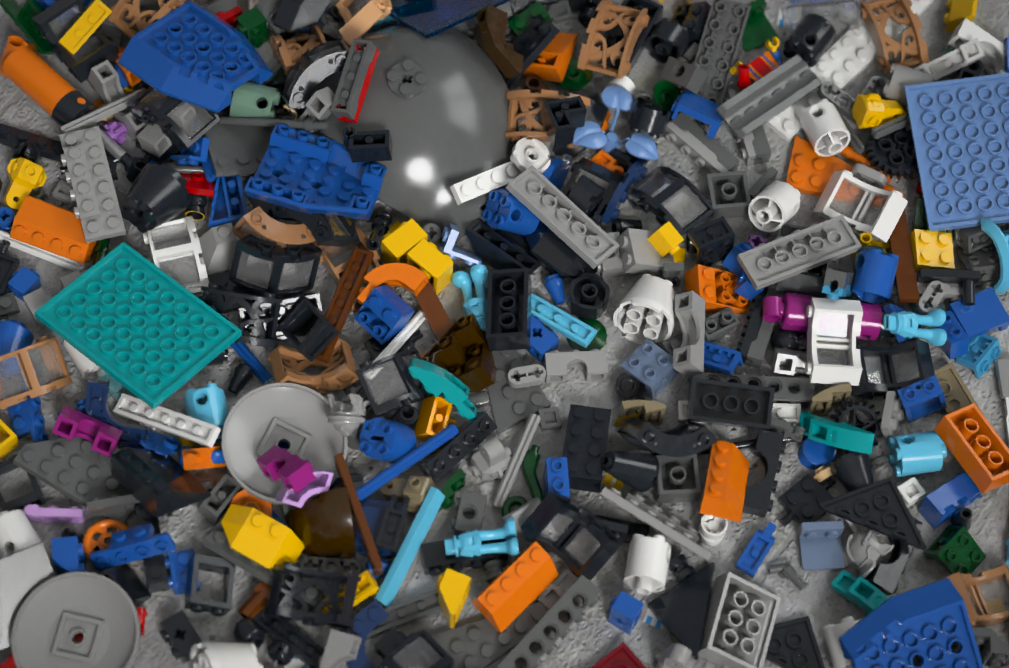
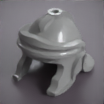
M327 394L331 415L327 416V419H329L328 423H332L335 429L341 432L342 436H350L361 423L365 422L363 416L366 415L365 408L370 404V401L366 400L363 402L360 395L350 394L351 402H336L333 394Z
M871 529L851 534L845 546L847 557L857 566V569H860V576L864 579L874 569L876 563L880 562L894 547L893 544L878 543L877 536H875L876 531Z

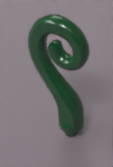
M533 444L531 450H527L522 461V472L532 498L537 497L542 502L544 499L536 474L541 455L538 453L540 447ZM522 496L509 497L502 506V517L510 513L513 505L522 506L527 503V500Z

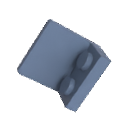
M646 339L621 364L622 369L645 384L646 396L652 400L679 374L673 368V356L649 339Z
M843 521L801 523L798 537L802 569L804 571L844 568L841 534L844 530Z

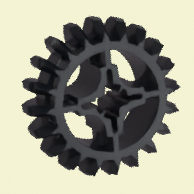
M849 399L847 404L844 402L840 403L841 409L838 407L834 409L837 415H830V418L835 420L834 422H842L845 414L849 412L848 424L852 426L858 423L859 425L864 424V426L860 427L863 430L871 426L870 432L875 434L873 445L879 444L875 438L880 439L883 436L878 433V431H882L881 426H879L882 418L877 419L876 417L880 415V411L873 412L875 405L868 407V401L866 400L861 404L860 399H856L855 402ZM856 410L863 412L869 420H862L859 414L856 413Z

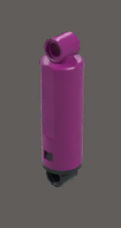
M786 293L782 298L777 296L765 297L763 299L762 319L770 323L779 322V326L782 329L807 332L809 319L806 316L807 306L811 305L812 297H823ZM861 303L863 309L860 337H856V339L880 341L882 336L887 338L896 337L895 334L884 329V315L886 313L883 305ZM819 313L817 334L847 337L849 315Z

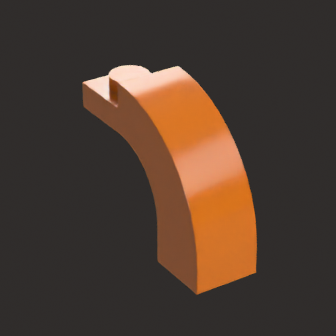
M405 263L384 264L371 270L364 277L367 286H363L359 290L357 300L362 306L372 290L383 285L402 287L416 297L429 280L425 273L412 265Z

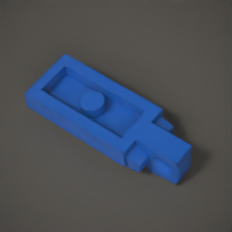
M769 522L764 531L761 529L756 531L736 563L735 568L752 578L755 576L774 545L776 538L772 535L777 527L775 524Z

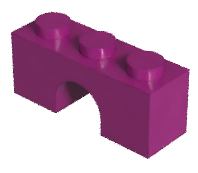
M65 406L58 416L52 433L71 441L74 437L87 439L92 443L91 450L111 457V454H113L118 445L123 430Z
M274 445L256 459L265 477L274 482L280 478L285 488L296 494L316 479L312 472L314 468L308 460L300 459L297 454H291L285 448L282 449Z

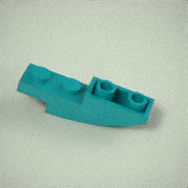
M416 358L410 360L408 367L410 374L413 378H418L423 383V387L428 393H432L435 397L443 393L445 400L453 403L457 407L458 413L469 421H472L477 416L478 408L468 399L470 389L461 380L430 362Z
M809 412L800 413L799 426L805 428L804 435H807L808 439L845 450L866 454L872 453L874 433L844 422L836 423Z
M844 569L831 583V589L865 610L866 616L889 599L888 596L860 576L857 579Z

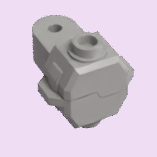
M493 436L481 442L471 457V465L469 466L470 472L474 477L479 476L481 480H494L495 478L501 480L512 457V452L507 445L503 447L498 438Z
M673 643L661 654H656L654 659L657 662L656 668H694L692 652L681 644Z

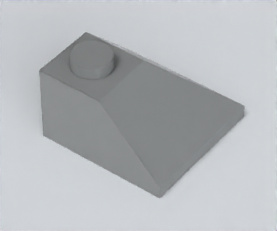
M231 222L212 227L199 237L202 253L198 255L203 257L208 277L231 270L237 243L236 235L232 231L233 226Z

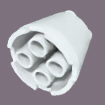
M644 274L617 305L613 315L615 327H618L625 334L624 337L641 345L646 339L653 343L666 341L671 337L674 328V290L672 282L650 274Z
M202 642L194 644L190 651V658L194 659L193 668H263L262 664L258 663L254 643Z

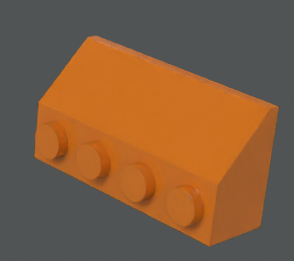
M29 195L24 199L14 218L9 236L15 240L82 264L92 259L97 242L86 243L80 218L76 219L73 211Z
M717 440L711 446L699 513L741 522L750 462L734 443Z
M535 541L507 566L471 603L499 633H502L559 574L549 554Z

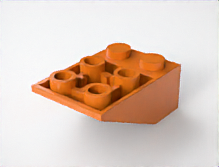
M559 32L524 72L526 79L530 75H538L542 81L562 83L579 34Z
M697 264L684 274L685 291L693 290L705 299V314H715L728 307L731 308L734 314H748L750 308L749 300L734 292L738 277L734 273Z

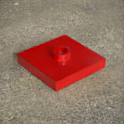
M194 172L192 174L180 173L187 182L185 186L189 194L214 197L216 181L209 183L205 174L201 172Z

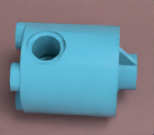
M211 383L207 384L205 388L185 391L184 403L187 416L219 427L221 430L214 444L221 442L223 427L229 414L224 390L217 388V384Z
M935 431L888 437V446L891 454L887 455L889 459L888 464L893 466L896 478L941 471L943 458H946L947 450L945 443Z

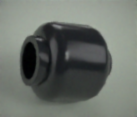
M242 619L237 622L233 631V637L238 643H254L256 649H258L264 642L265 631L254 619Z

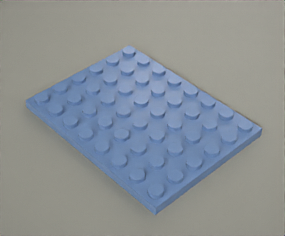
M1009 73L904 86L928 231L936 232L981 226V218L989 219L995 224L1009 222Z

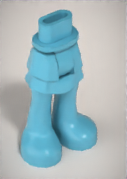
M480 264L470 268V275L465 271L453 273L451 281L463 293L464 315L468 316L473 313L482 331L486 332L487 298L485 282L488 277V270L485 265ZM472 280L475 285L477 298H473Z
M935 308L926 315H918L911 311L885 314L884 329L904 338L918 337L926 340L933 346L940 347L945 344L947 334L944 329L935 327L944 324L946 313L942 309ZM918 324L932 327L935 329H921L918 328Z
M514 517L507 518L504 526L498 529H475L471 532L468 530L458 535L457 538L456 535H453V538L444 539L446 556L456 554V557H473L474 555L481 556L488 553H508L511 556H519ZM508 539L507 541L499 543L482 544L481 542L487 540Z

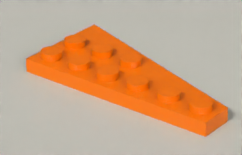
M795 135L786 183L798 189L801 193L821 197L834 171H842L843 169L851 171L853 166L833 155L827 157L817 155L811 143ZM843 180L833 200L858 205L865 191ZM886 184L883 190L892 191L896 189ZM876 196L870 208L882 210L883 203L887 199Z

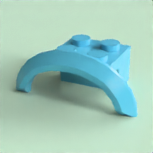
M981 218V229L993 240L1000 259V279L994 285V291L997 295L1003 294L1009 289V229L1001 231L991 220Z

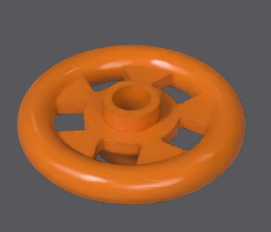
M103 519L95 522L88 528L83 538L85 555L92 561L90 553L94 552L93 550L96 547H99L100 550L109 548L110 544L104 543L107 539L111 540L112 532H107L108 527L116 528V532L130 528L116 519ZM96 532L102 534L98 541L92 539Z

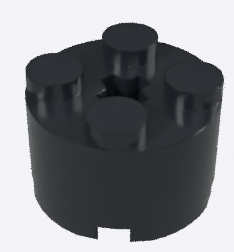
M662 18L661 21L655 24L647 37L645 48L646 50L649 48L652 58L666 64L669 56L676 59L678 56H682L689 44V30L668 18Z
M635 99L627 122L630 125V130L641 133L642 130L648 132V135L651 137L660 138V135L666 132L672 112L671 109L668 108V111L663 110L664 106L648 100L637 103L638 99Z
M581 175L577 183L573 181L569 186L568 192L570 193L567 198L590 218L593 215L590 212L594 208L597 209L605 195V189L588 177Z
M583 273L572 280L568 294V306L573 315L582 319H598L605 312L610 289L600 275Z

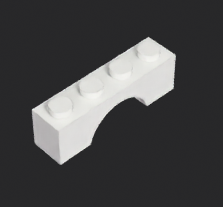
M965 18L956 27L948 43L957 49L960 48V45L978 38L984 53L992 60L995 72L997 74L1004 73V44Z

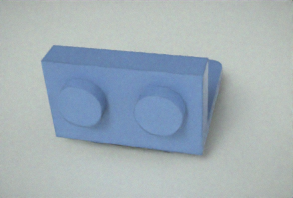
M449 223L448 227L445 226L441 233L443 252L452 259L457 257L464 259V263L470 266L480 265L482 261L476 253L454 245L459 234L458 226L453 223Z

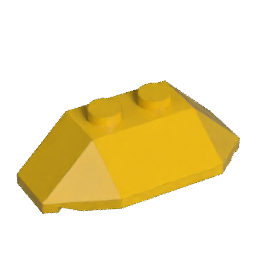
M231 504L221 520V525L230 548L266 569L274 568V565H281L282 562L295 564L305 547L290 528L253 507Z

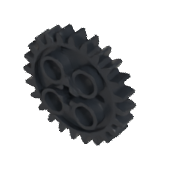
M904 127L878 139H874L870 135L866 144L865 154H868L867 160L872 161L870 166H877L876 171L882 170V174H890V179L896 176L898 180H900L901 176L908 180L909 175L912 178H915L916 174L919 175L911 129L907 132Z

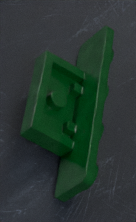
M1 0L0 5L5 13L13 19L15 25L22 30L26 38L36 47V50L42 55L54 54L52 51L54 47L47 40H44L32 20L33 17L44 11L36 0H26L21 8L15 0ZM54 21L48 23L51 29L55 25Z

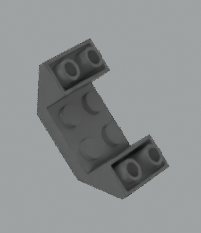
M972 627L978 650H981L983 666H988V668H1001V666H1004L1009 659V646L991 628ZM957 641L951 644V651L958 650L959 644Z

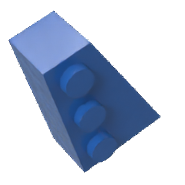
M240 175L217 177L211 215L208 222L209 229L230 222L234 227L247 214Z
M959 472L951 481L944 483L938 489L926 495L920 502L921 506L918 512L935 530L954 514L961 511L962 508H965L979 498L982 493L966 472Z

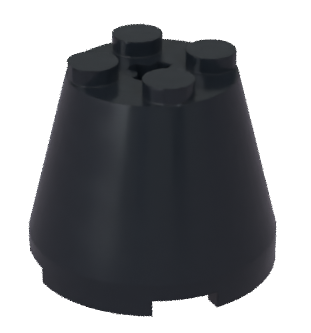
M151 162L146 164L139 171L123 201L122 217L129 220L142 233H146L183 214L191 205L192 195H189L185 186L187 182L180 173L167 164L158 165Z

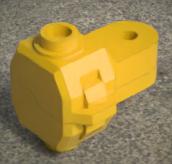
M873 93L858 94L852 108V115L857 126L863 129L877 127L906 114L898 101L881 100L879 94Z
M20 157L10 160L6 168L10 183L3 197L5 206L11 209H20L26 196L30 195L31 190L44 185L47 179L45 169L25 158Z

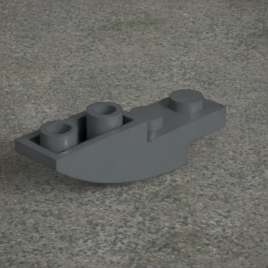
M730 307L705 318L704 341L714 343L740 324V321ZM683 332L662 342L660 347L673 356V349L680 348L682 345Z

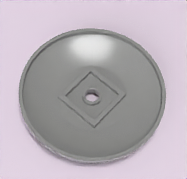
M272 383L250 391L233 406L225 420L221 447L228 471L244 490L261 500L276 504H286L275 500L278 491L283 485L282 480L279 478L274 482L265 477L256 459L274 445L278 446L279 442L285 441L290 447L288 451L293 455L297 454L302 460H308L314 470L334 473L330 483L331 486L339 476L334 464L335 455L342 453L344 459L347 456V436H342L341 432L335 429L332 423H328L329 419H327V416H331L330 404L320 393L299 384ZM320 493L314 494L309 498L313 499L316 496L320 495Z
M90 572L61 574L38 586L21 605L12 628L11 647L13 658L17 668H130L135 660L140 644V620L137 609L129 595L109 578ZM78 633H83V641L75 644L73 641L74 636Z

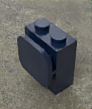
M365 498L361 501V507L374 543H376L382 520L390 501ZM397 502L394 509L401 511L403 503ZM357 528L355 552L362 556H367ZM398 546L395 554L377 549L381 558L390 559L396 557Z

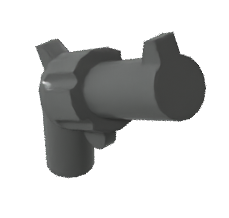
M790 560L786 564L768 566L770 574L781 572L780 577L782 579H790L800 591L809 584L808 582H803L796 575L797 572L790 565Z

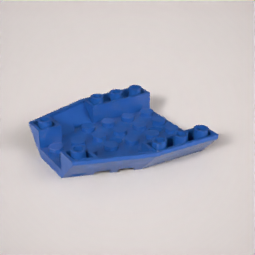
M190 0L135 34L118 61L120 65L158 92L215 113L231 104V92L250 79L260 85L273 76V72L243 33L205 7Z
M276 123L271 133L269 147L255 176H250L244 191L248 197L306 214L320 213L326 216L340 215L346 218L369 220L378 200L387 168L375 161L352 163L350 153L345 149V146L335 140L328 139L325 136H318L305 130L291 128L285 124Z
M949 578L890 597L838 638L845 659L851 660L853 668H984L964 599ZM954 641H957L959 644V650L956 653L951 651V644ZM918 654L921 658V662L918 666L915 667L912 663V659L915 655Z

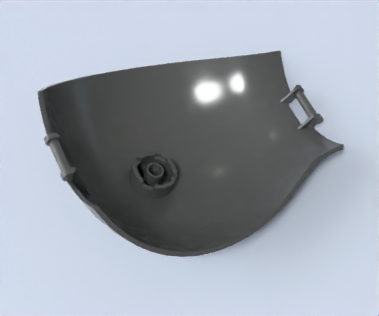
M413 22L426 31H431V27L437 28V26H442L432 22H428V25L423 22ZM404 24L389 26L361 38L363 40H371L380 52L358 122H342L331 113L324 121L330 123V129H318L315 135L325 136L344 145L343 130L347 127L349 131H351L350 127H353L356 134L362 131L389 130L393 143L392 161H375L387 168L378 198L421 225L430 223L438 225L441 233L445 226L448 227L449 223L457 225L459 234L455 242L456 244L472 223L477 219L483 220L481 208L486 205L489 193L458 205L450 190V186L511 161L510 155L516 143H512L510 139L504 137V134L507 133L509 110L507 91L509 90L501 73L489 56L479 45L463 33L449 27L426 38ZM342 71L331 74L323 79L314 89L311 97L316 91L325 87H329L336 93ZM301 108L302 114L305 112L306 108ZM518 120L516 123V132H519ZM505 185V186H503V187H501V188H498V189H505V190H507V189H506L507 185Z

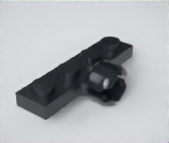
M0 123V144L14 148L13 159L21 157L35 163L37 158L45 157L62 163L60 154L64 153L60 141Z
M265 608L254 618L265 631V634L274 641L268 647L267 654L272 661L279 657L280 660L276 663L277 665L286 666L292 659L297 658L310 668H319V660L324 654V648L289 622L264 616Z

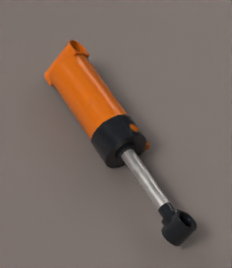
M12 35L8 37L0 59V73L5 78L11 80L60 127L96 110L98 106L102 105L100 100L91 102L84 94L76 90L34 52L36 47L32 43L28 44L19 36ZM94 123L84 129L96 127L97 125ZM99 127L104 148L125 166L124 170L127 172V179L133 184L139 171L150 162L142 157H132Z

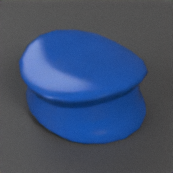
M806 438L799 448L798 459L806 468L818 469L823 465L827 466L834 460L837 447Z

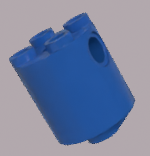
M505 189L490 191L486 208L482 213L483 220L487 221L490 227L518 235H528L536 230L540 219L512 193Z
M875 248L860 250L850 290L856 294L860 302L880 304L890 300L899 256L890 253L883 255L882 250Z
M15 319L0 321V356L32 345L34 335L23 322ZM16 356L0 362V376L4 379L12 380L13 376L20 374L21 369Z
M373 418L363 423L359 449L367 457L393 464L416 448L415 433L407 425L384 418Z

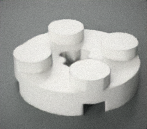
M522 138L514 145L510 160L522 172L533 165L542 174L550 165L548 157L550 153L548 148L538 139ZM532 154L534 156L533 159L529 158L528 155Z

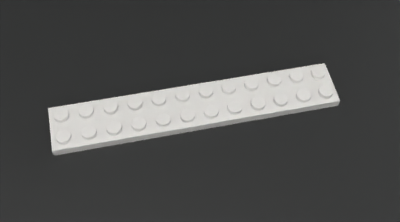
M910 0L912 2L910 8L913 14L917 13L920 16L934 0ZM889 18L884 32L895 40L907 27L906 25L897 24ZM860 19L820 58L815 66L810 67L822 83L829 81L844 90L877 57L873 38L865 22ZM818 88L765 124L789 143L803 129L800 125L801 110L821 100L817 94Z

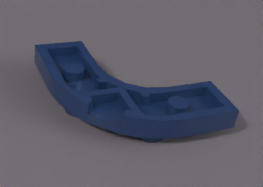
M640 158L628 169L623 182H620L603 214L602 222L609 224L618 218L621 212L619 207L621 203H625L629 195L627 193L635 182L637 183L640 178L643 179L646 175L648 161Z
M89 379L87 381L85 401L87 415L123 430L118 445L144 449L139 441L146 440L147 427L118 421L111 414L108 406L110 382Z
M376 599L353 618L355 619L353 628H347L345 633L362 638L356 659L345 662L348 668H375L365 652V641L367 635L389 617Z

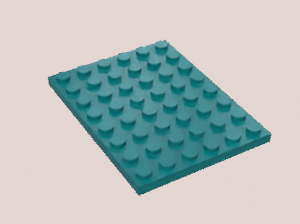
M122 242L34 312L35 317L152 409L159 406L242 336V330L125 242Z

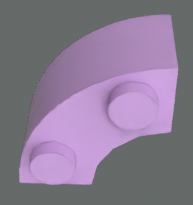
M312 470L316 477L315 480L297 494L285 488L283 484L275 500L302 508L310 496L329 490L334 473Z

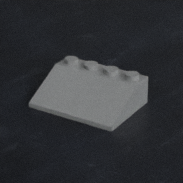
M731 572L716 577L708 604L699 656L711 662L732 668H763L781 598Z

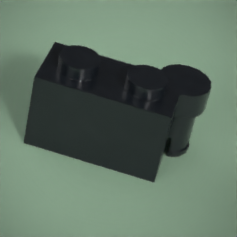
M348 127L343 130L344 146L350 153L352 163L392 161L393 143L389 130L357 132V134L353 127H350L351 131H349Z

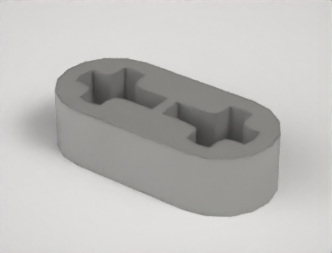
M854 164L850 171L853 177L880 189H884L888 181L884 174L863 164Z
M933 281L928 285L917 305V310L921 315H926L929 311L938 307L946 292V287L942 282ZM936 288H938L939 292H937V294L933 296V291ZM930 301V306L927 309H925L924 305H926V303Z
M539 364L516 367L509 371L507 382L513 388L540 385L545 381L546 370ZM534 371H537L538 374H540V378H536V376L533 375ZM514 375H517L520 378V381H516V379H514Z

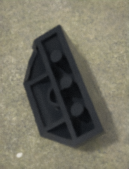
M282 0L273 25L286 32L293 33L298 29L317 24L332 0Z
M583 90L572 93L591 99L590 107H587L586 121L595 122L601 128L607 115L608 107L602 103L598 93ZM567 145L555 146V155L574 159L578 153L584 151L587 147L579 146V148L572 149L568 148Z
M477 219L466 229V234L476 255L497 270L529 268L531 275L541 266V260L530 253L526 240L515 233L492 228L481 219Z
M544 223L538 224L533 233L523 235L530 253L562 276L576 279L583 273L597 272V267L593 269Z
M304 293L278 297L283 299L280 305L278 325L305 297L323 313L320 293ZM262 303L260 305L261 310L268 311L259 316L261 319H268L271 315L272 304ZM239 307L241 323L252 320L243 307ZM314 314L294 335L296 337L306 336L318 320V317ZM269 322L263 323L266 337L268 336ZM254 324L246 325L245 330L251 333V328L249 327L254 326ZM277 327L276 340L287 339Z

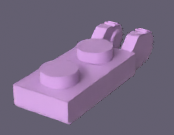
M30 504L24 507V513L30 522L85 524L84 511L79 507L70 506L66 509L57 506H47L46 508H40L37 504Z

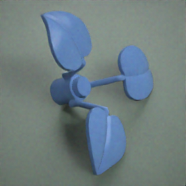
M611 85L606 87L601 94L602 103L610 109H616L609 132L605 134V131L601 130L597 123L585 121L584 127L576 129L573 145L591 149H602L610 155L615 148L619 149L626 142L625 149L631 155L657 161L656 144L649 135L636 132L632 134L631 138L626 137L619 142L618 136L613 130L620 110L629 111L633 105V98L621 86Z

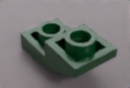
M462 469L458 470L441 489L445 498L438 512L451 507L455 500L454 490L457 492L464 487L466 474Z

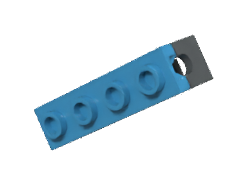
M827 269L822 293L827 294L826 298L835 300L846 299V297L852 296L850 290L855 272Z

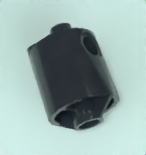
M814 13L807 14L784 42L783 55L791 59L800 54L809 68H812L836 39V30L826 18Z

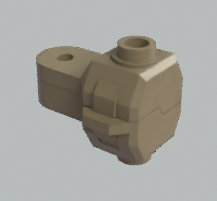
M410 475L408 479L394 478L382 486L380 490L386 501L391 500L392 494L397 495V502L403 503L405 498H410L408 511L418 513L430 487L436 488L431 476Z

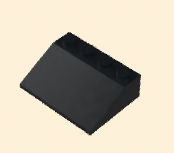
M127 448L111 454V475L155 518L211 497V493L170 455H159L154 450Z

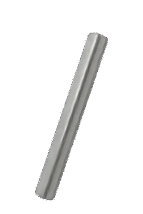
M143 87L60 127L61 133L82 130L126 109L130 103L146 91V88Z
M530 414L492 501V506L497 509H502L538 427L540 416L537 414Z

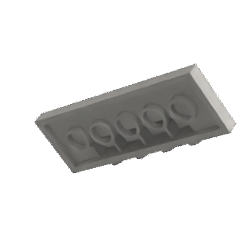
M99 126L59 134L64 153L60 154L62 165L67 166L68 169L65 172L67 184L71 183L72 185L69 193L71 201H76L77 206L73 207L76 219L80 218L86 243L125 235L126 230Z
M533 165L508 183L506 189L593 269L619 248L620 245Z
M840 215L819 224L813 223L806 229L795 230L785 237L779 236L769 243H761L756 248L738 254L737 260L755 290H759L861 250L862 245L844 216Z
M604 487L600 495L603 499L643 524L648 525L651 529L706 563L710 564L714 559L709 546L702 542L698 545L701 540L697 536L698 531L690 526L687 529L679 525L680 520L672 515L668 518L661 514L663 510L656 505L648 506L644 503L645 499L635 493L632 496L628 493L626 498L623 499L622 493L613 487L610 489Z

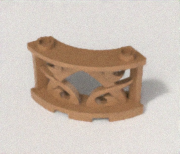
M119 0L110 9L112 12L108 20L116 24L127 36L132 38L137 34L133 29L136 25L140 32L189 0H169L167 3H164V0H158L160 9L157 12L146 10L140 13V0ZM126 11H129V14L126 16L127 20L134 18L129 25L122 19ZM152 16L149 22H147L145 17Z
M602 0L596 8V17L591 18L586 33L589 34V37L586 39V44L582 43L577 68L582 70L588 69L622 79L630 72L631 63L629 62L638 36L643 28L648 25V9L643 8L641 11L611 3L612 0ZM618 24L623 31L624 38L617 44L607 48L606 40L600 34V31L610 30ZM597 42H602L603 50H601V46L596 47L595 44ZM608 57H610L613 65L615 59H620L618 70L606 66ZM602 60L603 66L591 62Z
M910 0L860 1L859 17L865 22L873 38L878 57L876 59L877 66L886 74L890 73L893 64L910 67L929 63L926 39L922 40L919 30L922 29L918 14H913L910 8L912 6ZM889 18L895 23L906 25L907 30H905L900 38V43L884 32ZM906 36H909L910 39H911V42H909V41L907 40L906 45H905V38H906ZM898 52H900V61L890 64L888 53L893 55V60ZM905 54L913 56V58L904 60Z
M312 25L309 34L283 40L280 34L271 35L269 38L274 59L279 58L285 75L291 71L296 61L305 52L326 42L318 25Z
M530 89L507 91L509 110L507 133L504 134V137L510 139L512 143H517L522 138L530 140L534 138L539 141L551 142L545 128L535 120L533 115L542 111L543 102L580 95L569 93L568 96L558 95V91L541 90V93H532ZM581 96L586 108L590 107L591 99ZM538 103L539 107L535 110H532L534 109V107L531 104ZM519 104L522 113L517 115ZM525 118L526 120H523L519 124V127L525 126L526 129L524 131L516 132L517 120ZM573 142L572 144H566L568 148H579V145H573Z
M338 338L328 363L316 359L311 362L298 350L279 345L267 356L268 360L271 361L275 381L273 383L299 384L313 389L322 396L327 395L326 392L335 389L340 391L359 379L352 355V346L341 338ZM306 368H325L320 375L309 376L301 372Z

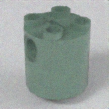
M247 81L231 92L229 117L276 119L274 108L275 105L279 106L281 94L277 88ZM261 102L268 103L266 108H258Z

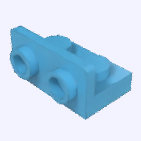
M982 334L969 341L968 354L957 357V364L973 370L975 377L980 379L1001 354L998 338Z

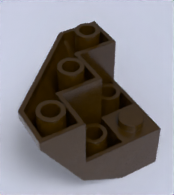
M487 5L477 12L474 39L504 76L511 80L523 71V55L514 52V45L506 42L508 13Z
M473 313L460 317L421 359L435 364L456 376L470 389V392H479L495 384L497 371L492 351H489L485 335Z

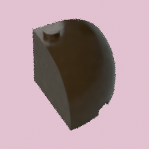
M347 487L322 492L317 499L311 501L308 498L302 508L297 507L294 511L289 510L287 512L285 523L304 544L303 554L309 557L339 558V560L355 557V539Z

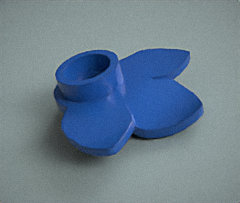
M147 430L149 439L139 441L144 448L154 450L159 455H171L178 453L180 449V443L176 438L164 436Z

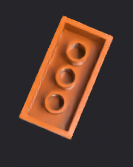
M975 403L949 413L941 419L935 431L982 494L1009 482V448Z

